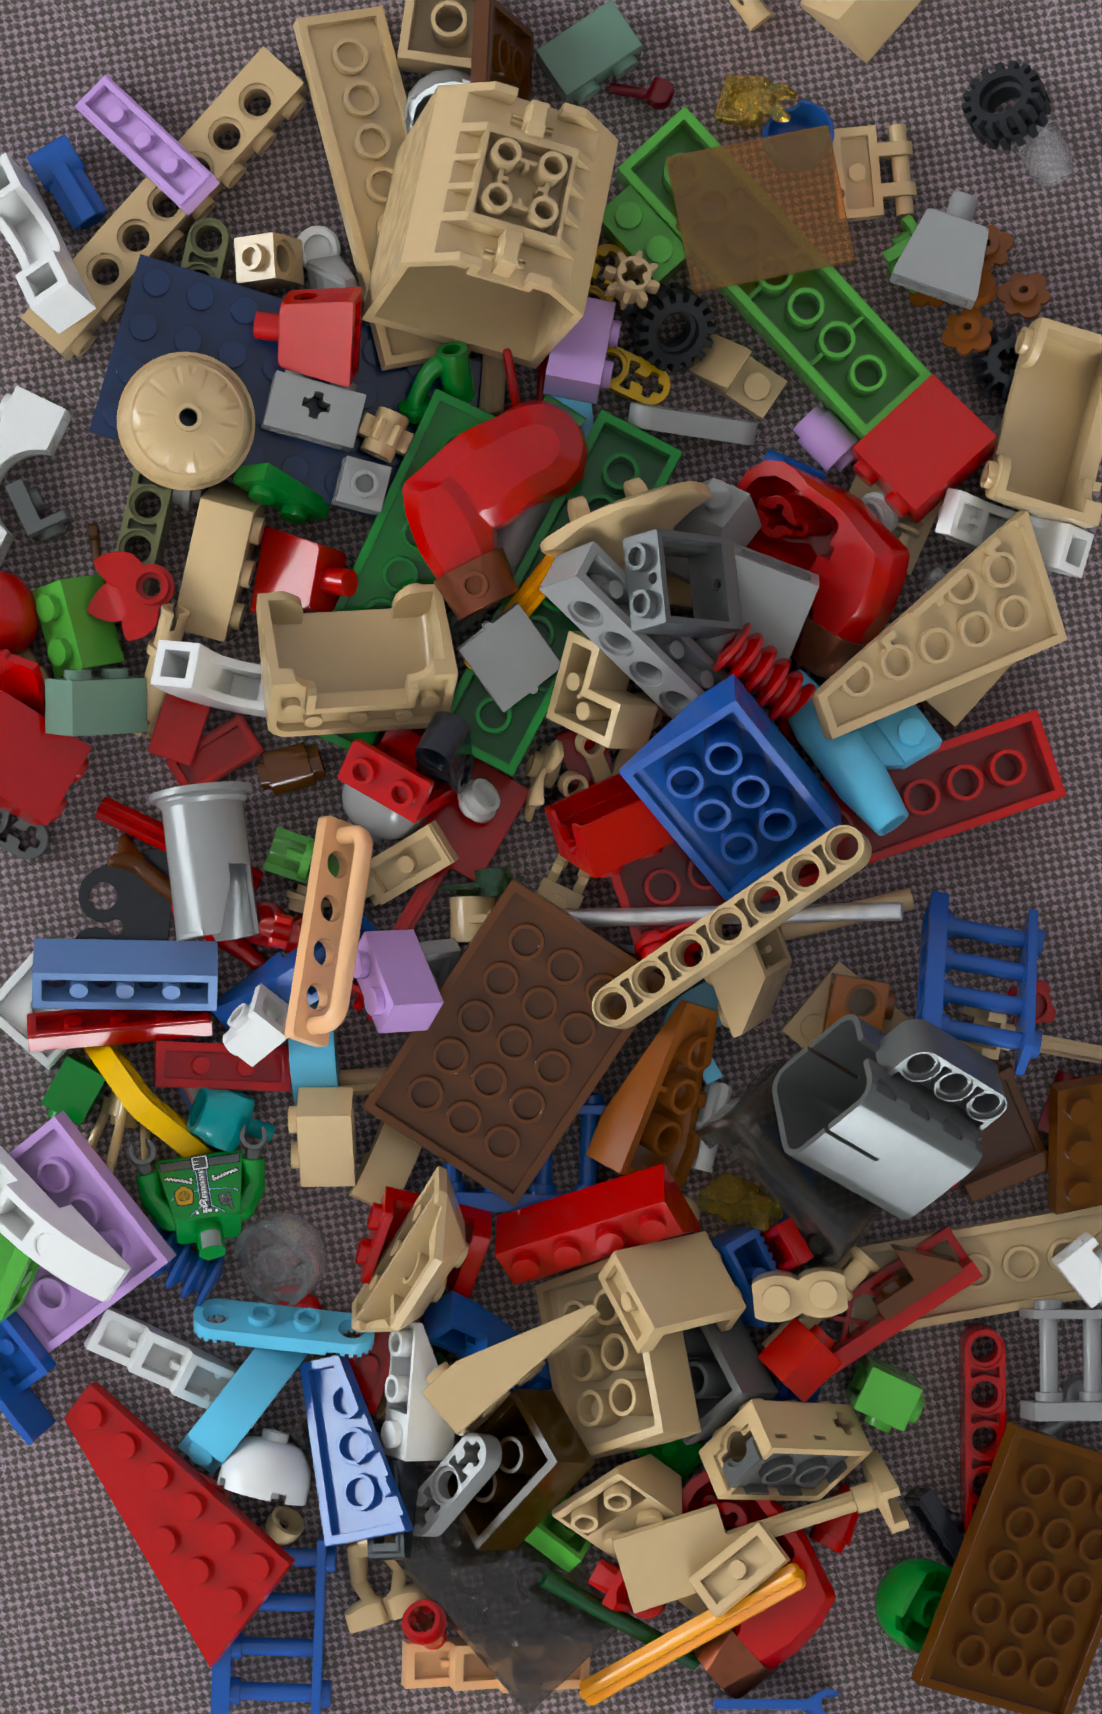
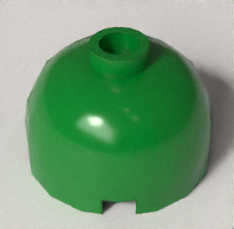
M917 1557L901 1560L886 1572L877 1586L875 1613L877 1621L890 1639L920 1654L951 1574V1568L927 1558Z

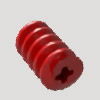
M750 622L745 623L743 630L736 631L719 650L718 658L712 669L717 672L729 666L731 671L728 677L735 674L739 680L742 679L744 681L743 686L750 694L754 691L758 694L755 701L760 707L767 704L771 707L767 714L771 721L779 717L788 719L808 702L815 691V685L811 683L802 685L804 677L800 671L795 670L788 673L791 665L787 658L774 661L777 649L773 645L761 648L764 636L758 632L748 636L751 624Z

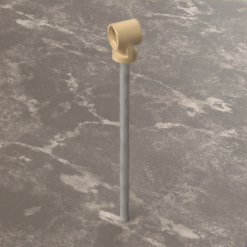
M450 897V938H455L458 944H469L495 905V897ZM902 902L810 904L784 923L902 921L903 904ZM760 905L764 914L775 912L779 905ZM719 906L563 910L589 927L661 926L697 922ZM732 916L723 924L742 923L737 916Z

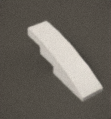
M111 1306L98 1315L84 1342L87 1350L126 1366L129 1372L166 1387L171 1391L172 1395L205 1409H208L238 1370L235 1366Z

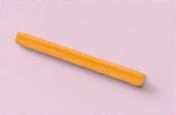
M789 1563L779 1569L720 1618H715L708 1609L582 1680L579 1684L580 1697L589 1706H594L805 1587L806 1576L803 1570L796 1563Z

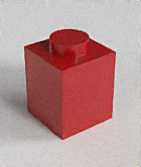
M796 1317L758 1356L804 1403L842 1364L829 1350L835 1342L816 1324L808 1330Z

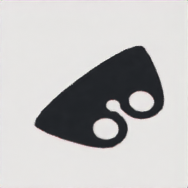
M158 848L141 852L149 863L170 879L167 852ZM105 864L89 873L83 879L79 889V903L82 911L89 918L96 921L110 922L112 919H118L123 923V931L119 935H113L105 928L92 927L79 932L74 939L168 941L172 904L136 874L119 868L108 867ZM98 882L110 883L117 892L116 903L108 910L100 911L90 904L88 896L90 888Z

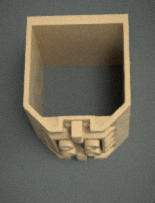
M501 82L438 85L397 151L362 320L442 343L460 341L465 343L470 351L504 360L503 350L509 348L512 352L513 363L536 369L584 316L619 140L586 108L564 102L561 108L557 110L550 108V104L535 99L530 102L517 98L519 88Z

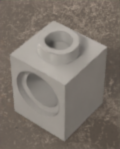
M346 456L341 461L331 505L374 516L381 513L392 467Z

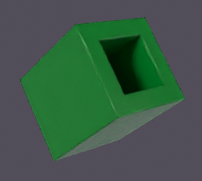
M72 1053L64 1060L40 1104L50 1109L47 1114L50 1118L64 1111L73 1123L82 1125L89 1119L108 1083L95 1064Z

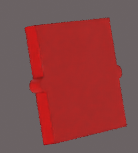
M8 649L0 650V690H3L45 717V684L39 663L11 654Z

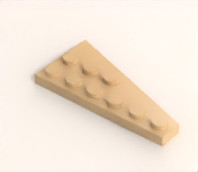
M1028 510L1018 511L814 691L811 699L824 738L834 739L1068 640Z

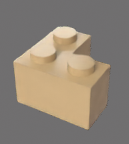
M582 631L568 632L546 715L547 719L607 748L641 749L649 741L658 705L626 691L630 677Z

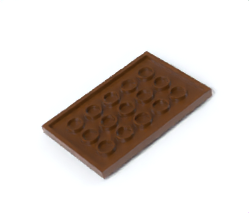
M513 877L439 988L444 1003L430 1027L425 1031L410 1032L363 1103L362 1108L516 1207L637 1026L636 1024L628 1029H616L601 1024L593 1014L592 1001L595 994L603 986L641 960ZM657 970L651 971L646 979V986L650 993L660 991L665 983V976ZM622 995L615 996L608 1006L609 1014L614 1020L621 1018L627 1009L626 1000Z
M1009 1421L911 1679L920 1686L1020 1714H1072L1102 1637V1451Z

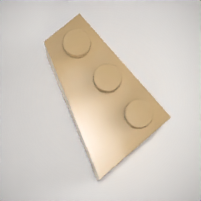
M220 482L210 487L200 498L176 611L178 605H181L191 612L187 620L185 632L222 642L226 641L233 630L239 631L241 628L246 605L241 604L240 601L244 587L249 588L252 582L256 562L251 560L255 545H259L265 526L263 515L266 505L251 500L248 497L249 493L237 485Z

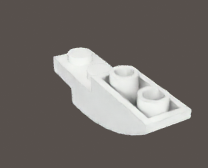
M0 1145V1233L24 1254L62 1281L102 1302L109 1301L131 1267L71 1204L59 1208Z

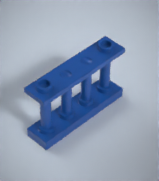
M931 891L922 919L916 1019L926 1020L958 1040L1015 1050L1014 1074L1024 1076L1030 1058H1038L1042 1043V1032L1035 1030L1037 956L1040 957L1045 938V931L1038 929V910L1029 909L1023 929L1016 930L956 919L954 913L948 912L949 894ZM952 936L1019 948L1018 963L955 952L953 946H947V940H951ZM951 969L1017 981V997L952 985V980L945 979V973H949ZM948 1003L1016 1015V1031L951 1020L949 1014L943 1013V1007H947Z
M591 1093L578 1114H581L579 1183L574 1184V1191L597 1184L598 1161L587 1156L586 1153L598 1125L599 1115H602V1112L609 1104V1102H604V1094ZM553 1151L516 1207L486 1187L466 1188V1181L462 1180V1172L444 1161V1168L447 1169L458 1203L490 1212H511L574 1192L556 1190V1183H552Z
M323 1531L319 1533L317 1549L282 1547L296 1560L292 1566L316 1567L315 1594L271 1592L258 1609L264 1611L314 1612V1639L244 1636V1632H241L217 1664L212 1666L211 1714H231L233 1704L240 1705L241 1700L311 1703V1714H322L323 1708H331L332 1680H324L328 1572H336L337 1546L325 1547ZM243 1655L313 1657L312 1684L242 1681V1677L234 1676L235 1659L242 1660Z

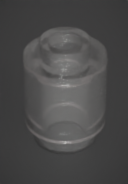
M1057 122L1048 123L1045 127L1037 125L1036 128L1039 134L1034 139L1029 134L1023 137L1026 142L1025 145L1018 147L1015 142L1033 182L1038 181L1042 190L1054 187L1075 175L1071 165L1075 160Z

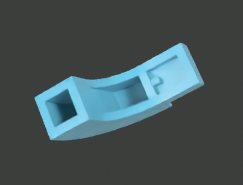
M254 1348L216 1399L185 1436L178 1448L187 1454L194 1463L202 1466L213 1475L252 1428L308 1353Z

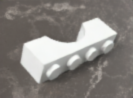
M6 153L0 156V231L10 244L21 265L22 271L15 275L31 310L60 334L91 313L96 307L34 180Z
M16 386L12 395L7 393L0 403V484L11 467L21 460L38 455L54 456L73 416L68 410L19 386ZM1 517L0 567L14 540V535L7 529Z

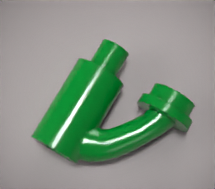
M451 341L440 345L435 351L436 355L431 357L419 370L409 396L404 398L398 405L400 414L410 420L409 423H420L431 397L427 396V393L438 377L441 379L443 392L471 405L470 402L475 399L476 392L468 348L465 343Z

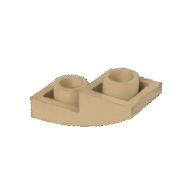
M381 1120L371 1149L362 1158L356 1174L355 1186H352L349 1196L372 1206L373 1202L381 1203L386 1186L403 1190L422 1146Z

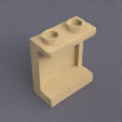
M706 1231L616 1250L598 1275V1279L637 1354L654 1350L662 1336L712 1323H716L721 1332L731 1330L746 1308L740 1290L734 1285L722 1263L720 1253L714 1248Z

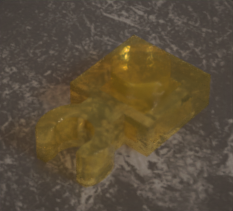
M727 74L714 117L722 124L760 127L764 114L769 115L776 122H788L791 115L783 108L778 107V105L786 98L796 99L797 93L786 83H776L773 85L765 76Z
M727 1172L722 1173L698 1193L699 1209L734 1224L740 1219L746 1218L754 1228L767 1231L769 1229V1215L777 1219L783 1217L782 1200L774 1196H762V1187Z

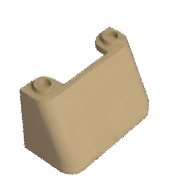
M1041 317L1034 320L1029 327L1023 326L1018 334L1015 352L1019 354L1000 426L997 445L994 449L992 461L988 460L983 468L980 486L985 488L987 498L1020 511L1028 510V514L1035 517L1072 524L1081 529L1098 527L1102 514V503L1093 501L1092 494L1099 493L1102 483L1096 482L1102 458V335Z
M413 583L405 586L395 595L392 608L303 613L301 599L294 594L286 591H274L257 595L256 613L264 706L268 730L272 734L280 737L420 729L428 727L436 712L451 711L458 669L444 599L435 584L423 585Z

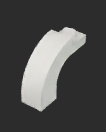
M947 488L944 502L938 512L935 532L945 536V540L975 550L1017 512L994 505L962 490ZM1029 515L1046 571L1082 578L1094 534L1072 524Z
M170 640L158 641L151 685L168 694L201 705L241 714L266 717L260 664L244 662L220 655L200 643Z

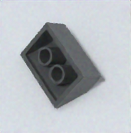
M740 1317L731 1330L724 1332L719 1330L716 1323L683 1330L701 1427L700 1433L682 1438L685 1445H692L712 1436L714 1431L726 1425L739 1412V1407L743 1403L755 1398L770 1401L779 1392L764 1363L758 1358L759 1354Z

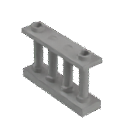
M1035 1299L1034 1308H1019V1317L1039 1319L1040 1391L1035 1392V1400H1020V1418L1035 1422L1102 1421V1308H1062V1300ZM1057 1319H1083L1084 1391H1079V1399H1063V1392L1058 1391Z

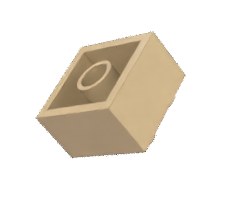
M405 0L397 54L399 70L428 75L434 71L454 69L471 75L474 0Z

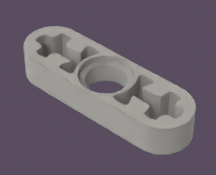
M630 402L627 423L640 429L743 445H754L758 422L636 402Z
M468 1433L464 1435L421 1485L417 1496L414 1536H440L497 1471L502 1460V1448L495 1436L482 1433ZM454 1473L458 1480V1488L456 1494L451 1497L447 1486L450 1476Z

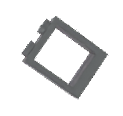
M654 529L622 539L632 632L710 639L743 630L733 538ZM664 555L688 558L694 618L670 616ZM720 580L721 588L718 590L717 584Z

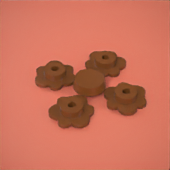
M995 225L985 226L989 229L986 245L988 247H986L976 302L971 310L964 309L960 315H950L946 321L948 328L943 331L941 336L944 346L950 349L956 348L957 353L961 356H968L973 350L982 352L991 346L992 339L989 333L993 330V322L989 318H983L982 312L976 307L987 305L995 298L996 294L999 301L1005 304L1004 309L1007 315L1016 316L1020 314L1024 319L1036 318L1041 312V306L1048 304L1050 301V293L1046 290V279L1040 273H1032L1027 277L1023 273H1015L1011 276L1009 283L1002 284L998 289L997 281L990 271L995 265L1003 266L1008 262L1007 252L1013 247V238L1009 233L999 232ZM920 292L909 293L910 302L916 307H924L930 304L932 307L938 308L945 302Z

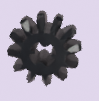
M1013 325L1007 326L1003 338L999 331L993 328L989 333L992 339L991 346L985 351L978 352L981 356H971L967 363L972 368L981 369V371L970 378L971 383L978 384L985 380L988 385L983 389L981 395L984 398H988L997 389L1000 404H1005L1008 400L1014 377L1013 370L1016 369L1019 354L1015 352L1017 339H1015L1016 330ZM1008 355L1014 360L1011 366L1013 369L1005 374L999 368L1002 365L1001 360Z

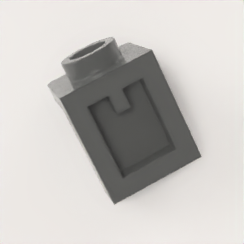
M23 479L5 486L22 525L31 539L41 538L42 542L46 543L68 532L65 526L74 522L71 513L63 509L43 518L42 513L48 511V508L37 486L29 488Z

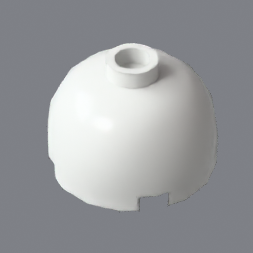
M263 1428L261 1436H246L240 1441L221 1465L217 1485H224V1489L241 1495L270 1502L271 1498L279 1499V1496L282 1495L286 1496L284 1504L303 1506L306 1504L310 1488L311 1470L308 1458L303 1451L288 1443L290 1434Z

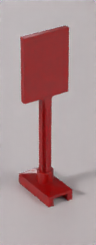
M475 758L470 780L485 779L490 782L498 792L500 798L499 808L496 810L495 816L488 822L478 823L462 813L458 805V798L456 797L428 815L420 828L436 820L459 859L419 883L392 930H411L415 928L449 870H454L472 882L478 883L526 802L528 788ZM356 981L355 984L352 983L350 997L355 999L352 1007L360 1011L364 1005V996L358 981ZM367 1014L366 1022L374 1025L372 1016Z

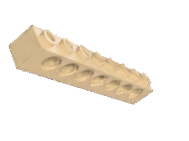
M263 46L178 141L202 165L210 168V172L220 184L189 216L179 208L174 216L164 218L157 215V208L161 201L169 197L146 177L72 259L96 309L60 334L31 308L22 315L21 319L67 361L74 354L77 357L82 356L95 341L96 337L93 333L104 321L108 324L111 323L124 309L126 303L123 299L129 294L140 254L159 260L164 253L170 256L182 245L186 238L183 232L194 220H200L210 214L216 205V201L213 200L214 197L224 186L228 189L232 188L244 175L246 167L243 165L255 152L261 155L276 138V134L273 131L285 118L288 121L293 120L304 108L307 102L304 99L307 94L304 82ZM258 97L268 99L271 105L265 114L254 116L247 112L248 104L253 99ZM226 131H234L240 134L238 145L230 150H224L217 146L219 136ZM142 231L149 234V243L145 249L134 252L127 248V241L133 233ZM107 265L117 266L119 268V276L113 284L107 286L98 284L97 275L101 268Z

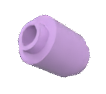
M817 405L793 429L800 437L797 442L826 472H829L834 467L841 472L854 460L852 447L860 440L831 410L825 412Z

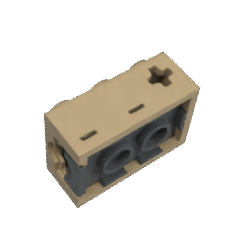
M755 1398L743 1403L739 1407V1412L726 1425L714 1431L712 1434L713 1438L698 1451L718 1499L820 1501L872 1452V1449L852 1405L831 1404L828 1401L819 1403H804L797 1400L765 1401L762 1398Z

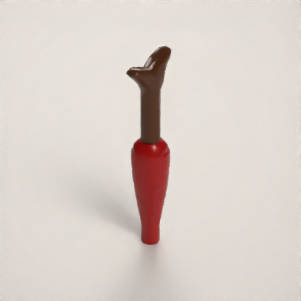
M121 834L117 845L118 853H114L108 859L107 866L136 874L172 904L171 911L174 914L170 879L143 857L129 834ZM213 935L201 936L206 941H215ZM245 938L218 942V947L221 950L241 960L253 971L267 960Z

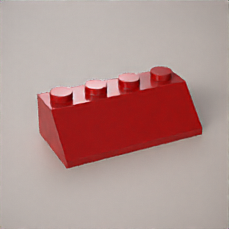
M665 1163L498 1215L496 1221L495 1256L514 1285L532 1283L610 1258L616 1250L700 1231V1223Z

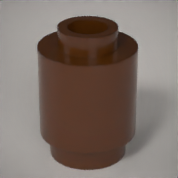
M300 742L263 753L264 763L257 764L258 774L264 791L272 788L275 797L317 785V780L327 777L317 743L306 745L305 742Z

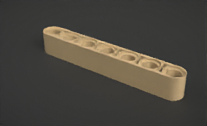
M839 825L830 829L603 986L595 994L592 1001V1011L595 1018L601 1024L616 1029H628L636 1025L863 869L872 855V846L869 839L859 830L849 825ZM846 837H855L858 842L856 855L849 860H840L837 856L839 842ZM815 863L819 868L817 882L812 886L802 887L798 881L800 869L807 864ZM777 890L780 895L779 907L775 912L764 914L760 908L761 897L767 891ZM737 916L742 923V930L735 939L725 940L722 935L723 923L728 918ZM699 943L703 949L702 960L698 965L688 967L684 961V952L690 944ZM661 969L665 976L663 988L656 993H650L646 986L647 976L651 971ZM622 995L626 1000L627 1009L621 1018L614 1020L609 1014L608 1006L615 996Z

